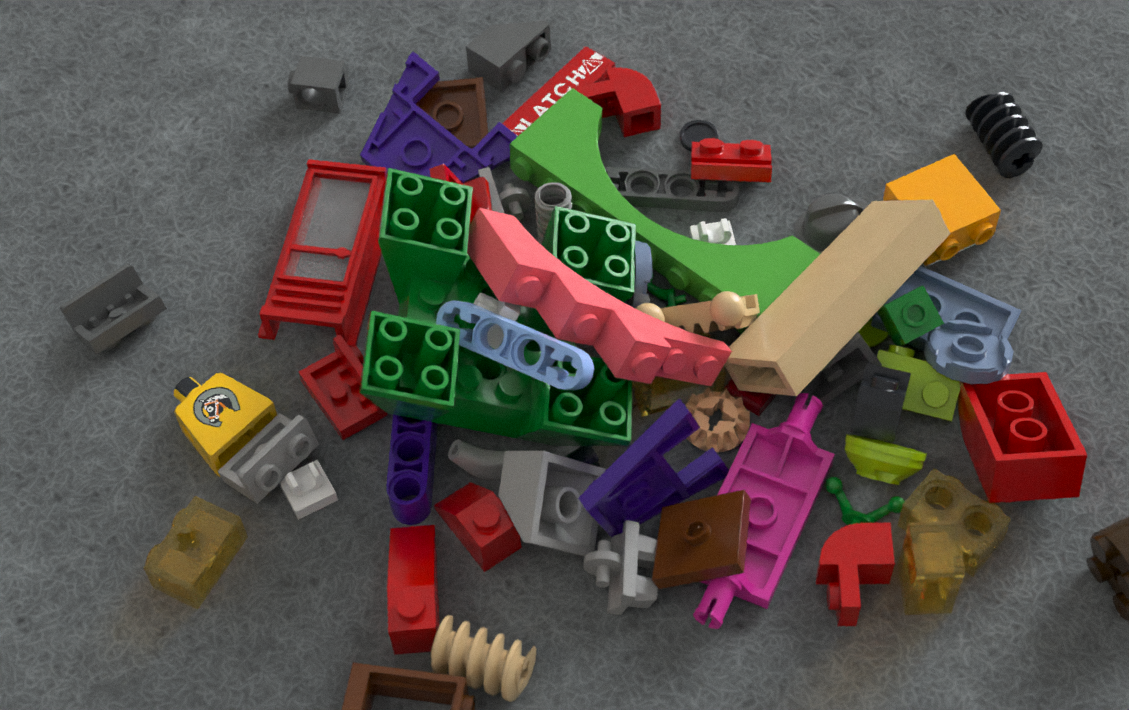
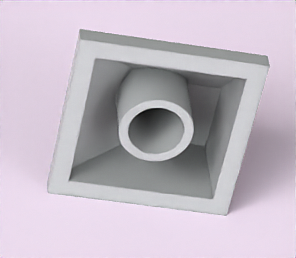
M505 451L498 496L522 541L582 557L595 551L598 523L587 512L578 497L606 469L546 451Z

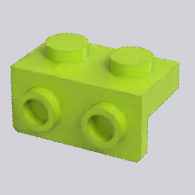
M889 345L888 352L878 350L877 358L883 367L911 373L902 410L952 422L960 392V381L952 380L937 372L927 361L913 358L914 350L896 345Z

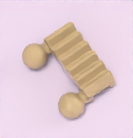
M731 291L717 294L712 301L663 307L661 309L655 304L643 303L635 308L658 320L695 334L747 327L757 319V315L760 313L757 294L739 296Z

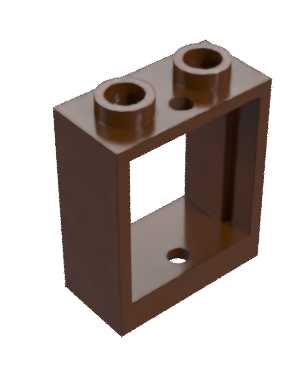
M353 663L342 710H371L375 695L451 705L450 710H475L476 697L469 695L466 677Z

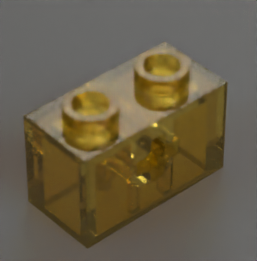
M194 496L189 505L176 514L171 530L160 544L155 545L150 550L143 569L152 587L198 610L248 538L240 516Z
M925 518L908 524L897 564L905 615L952 612L965 574L957 521Z

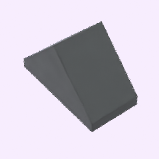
M859 332L800 392L809 394L805 403L807 407L812 396L817 397L825 405L863 379L867 363L882 366Z

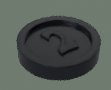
M705 120L690 121L680 131V142L690 152L692 150V142H700L707 138L719 139L717 128Z

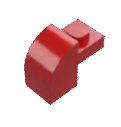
M622 67L606 68V81L573 88L602 107V118L615 115L624 137L661 129V102L651 81L640 72Z
M891 523L850 524L835 531L824 543L817 568L816 584H827L828 610H836L837 626L857 625L861 609L859 584H890L895 565Z

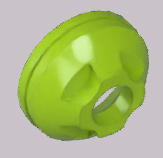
M846 434L844 451L850 462L857 469L856 474L890 484L900 485L902 480L919 472L927 456L926 453L863 436Z

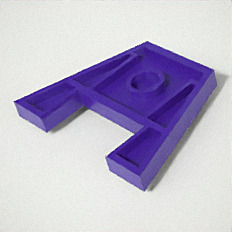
M680 398L578 497L587 512L611 538L623 532V523L626 520L639 522L640 525L660 514L662 507L678 504L726 478L729 469L713 447L678 473L673 470L664 458V454L700 429V426Z

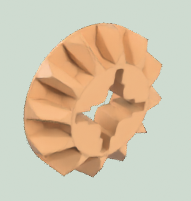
M709 387L704 393L699 395L692 393L690 400L685 406L700 426V429L687 437L688 441L704 451H708L713 447L716 452L729 451L740 445L744 441L750 427V411H747L744 407L742 397L735 399L729 394L727 389L717 392L712 391ZM721 409L724 421H719L717 426H714L713 430L710 431L708 416H712L714 411Z

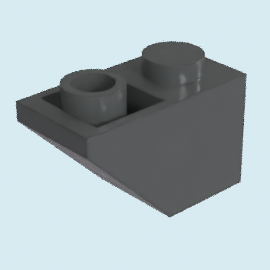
M545 21L490 25L466 46L468 72L478 78L483 77L484 82L503 92L512 83H518L524 77L526 71L537 61L541 62L548 56L551 50L550 24Z

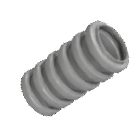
M546 183L535 192L537 239L540 244H542L554 207L558 206L572 210L571 192L561 183Z

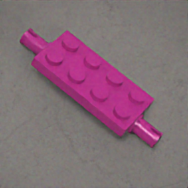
M800 393L795 399L786 422L780 423L778 427L767 429L752 423L717 495L745 489L751 498L745 567L742 574L700 581L708 585L693 616L704 626L710 615L712 620L709 628L719 629L723 624V619L734 596L765 609H768L834 462L835 454L818 448L812 441L810 431L823 408L822 402L815 396H812L807 407L805 403L809 394Z

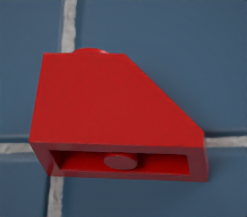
M470 482L434 505V509L484 572L521 549L520 535L503 503L493 491Z

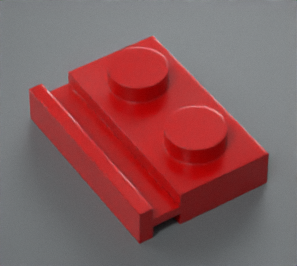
M715 138L692 142L691 179L771 183L772 158L770 145H764L756 140H744L740 144L724 143L722 140Z

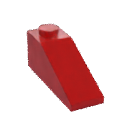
M435 524L390 528L387 606L388 633L394 655L431 652L436 632L440 626Z

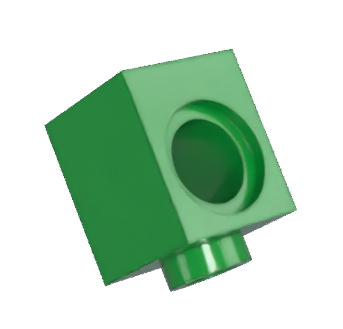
M924 285L883 305L877 311L896 346L907 344L944 324Z

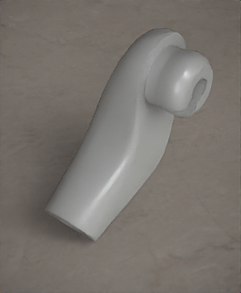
M460 439L452 443L448 451L449 460L476 478L482 480L501 479L505 451L482 449Z

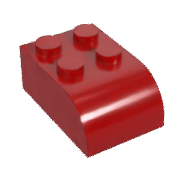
M1046 372L1006 374L1001 380L989 384L960 382L958 411L962 437L989 503L1079 497L1087 453Z

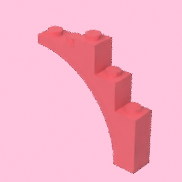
M483 208L478 209L469 227L467 254L499 301L537 309L557 339L593 346L616 378L651 384L655 376L712 386L732 352L724 341L683 330L625 304L585 280L563 264L537 242L515 216Z

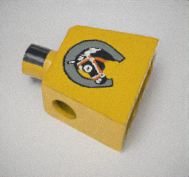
M216 373L202 386L192 377H186L174 389V397L181 402L176 407L174 413L182 432L219 477L218 470L277 416L273 401L224 373Z

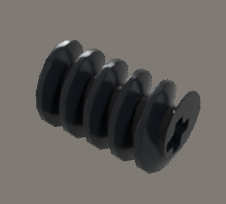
M1009 92L980 96L973 100L966 107L965 111L967 120L970 121L980 142L984 144L985 150L991 156L993 164L998 167L999 174L1004 178L1020 176L1029 170L1034 163V159L1043 148L1041 140L1035 137L1034 129L1028 126V119L1021 114L1020 106L1014 103V97Z

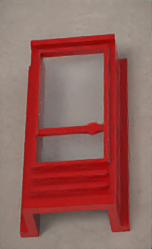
M308 159V168L265 305L261 307L259 313L262 323L258 337L275 340L280 322L283 321L335 328L336 336L341 335L349 347L353 344L357 346L382 256L378 239L386 183V167Z

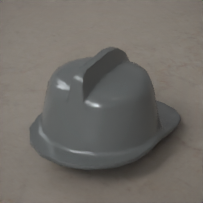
M836 193L822 195L816 198L809 205L807 211L796 220L794 225L796 238L821 254L869 204L853 202L845 195Z

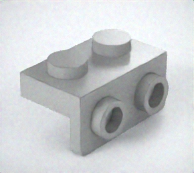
M279 413L221 467L218 473L224 483L258 504L286 477V474L290 473L307 458L319 443L306 418L297 415L291 420Z

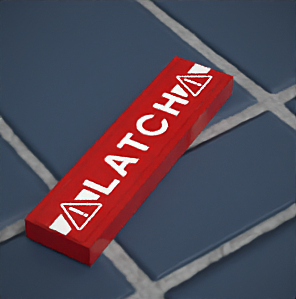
M585 46L502 124L519 136L570 89L590 83L606 81V68L615 67V63Z

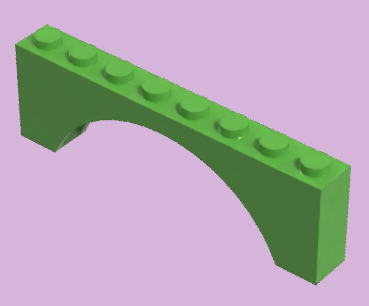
M573 88L510 143V169L519 179L529 181L537 188L546 183H561L571 192L572 210L636 224L635 241L645 242L650 246L652 268L666 277L673 287L686 291L699 300V302L712 301L717 294L724 291H731L739 296L757 294L760 313L757 315L758 318L820 255V253L794 236L763 244H715L677 234L645 217L620 194L613 185L602 163L598 147L602 129V107ZM749 326L736 330L742 334Z

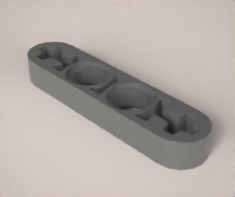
M604 166L609 178L618 191L620 182H624L625 191L619 192L635 207L727 212L734 209L739 201L740 187L737 181L691 179V172ZM638 184H647L653 190L647 194H637L633 192L632 188ZM678 186H684L691 189L692 193L686 197H678L671 191ZM700 187H705L704 197L700 196ZM718 189L726 190L725 197L717 196Z

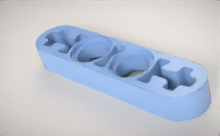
M453 300L446 302L437 313L436 324L460 329V346L551 386L564 390H578L588 385L593 377V361L583 350L478 305ZM459 314L462 320L475 323L474 329L459 328V325L454 322L455 315ZM495 324L501 327L504 334L503 342L497 349L491 348L487 340L488 331ZM535 340L540 346L541 356L538 362L531 366L524 358V348L528 342ZM555 360L572 362L571 365L577 369L575 377L569 376V372L560 367L552 366Z

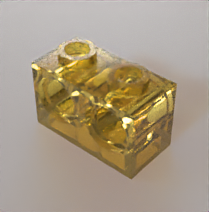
M933 468L902 505L898 526L974 577L1004 540L1011 518L1006 516L996 504L984 501L967 490L957 478L944 475ZM929 504H938L944 507L945 509L937 510L932 508ZM967 529L978 530L983 536L973 535Z

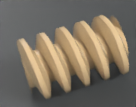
M449 614L446 615L436 632L431 649L433 672L445 675L449 672V675L466 677L467 685L471 688L477 689L484 684L485 692L493 696L501 691L504 700L508 702L514 701L522 693L531 677L536 659V647L534 646L527 656L524 657L521 655V640H515L510 649L505 650L504 634L499 633L493 642L489 644L487 643V628L481 627L474 638L470 637V622H462L458 630L453 631L454 618Z

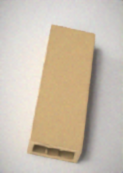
M933 199L872 201L729 346L732 352L724 366L737 388L741 391L798 396L951 234Z

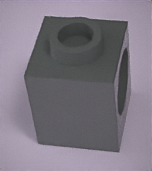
M300 56L296 70H292L288 78V91L293 94L296 108L341 113L350 86L345 61Z

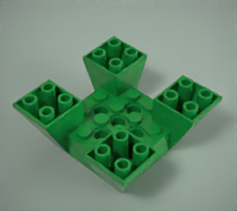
M388 168L378 243L399 302V313L396 316L372 310L370 312L360 394L389 414L547 445L628 446L631 442L632 380L616 378L603 359L590 356L594 366L593 377L584 388L578 390L559 389L460 346V329L436 324L437 313L446 302L454 300L474 303L480 293L498 300L467 254L473 187ZM555 206L541 245L571 270L618 300L625 302L633 296L636 224ZM520 305V314L515 322L557 339L537 309ZM456 314L454 317V322L459 325V328L473 330L476 325L475 323L462 320L459 314ZM535 340L528 342L524 348V358L532 366L538 362L541 356L540 346ZM560 340L562 342H565L569 345L576 347L575 342ZM555 360L552 366L568 371L569 376L575 377L577 369L571 365L572 362Z

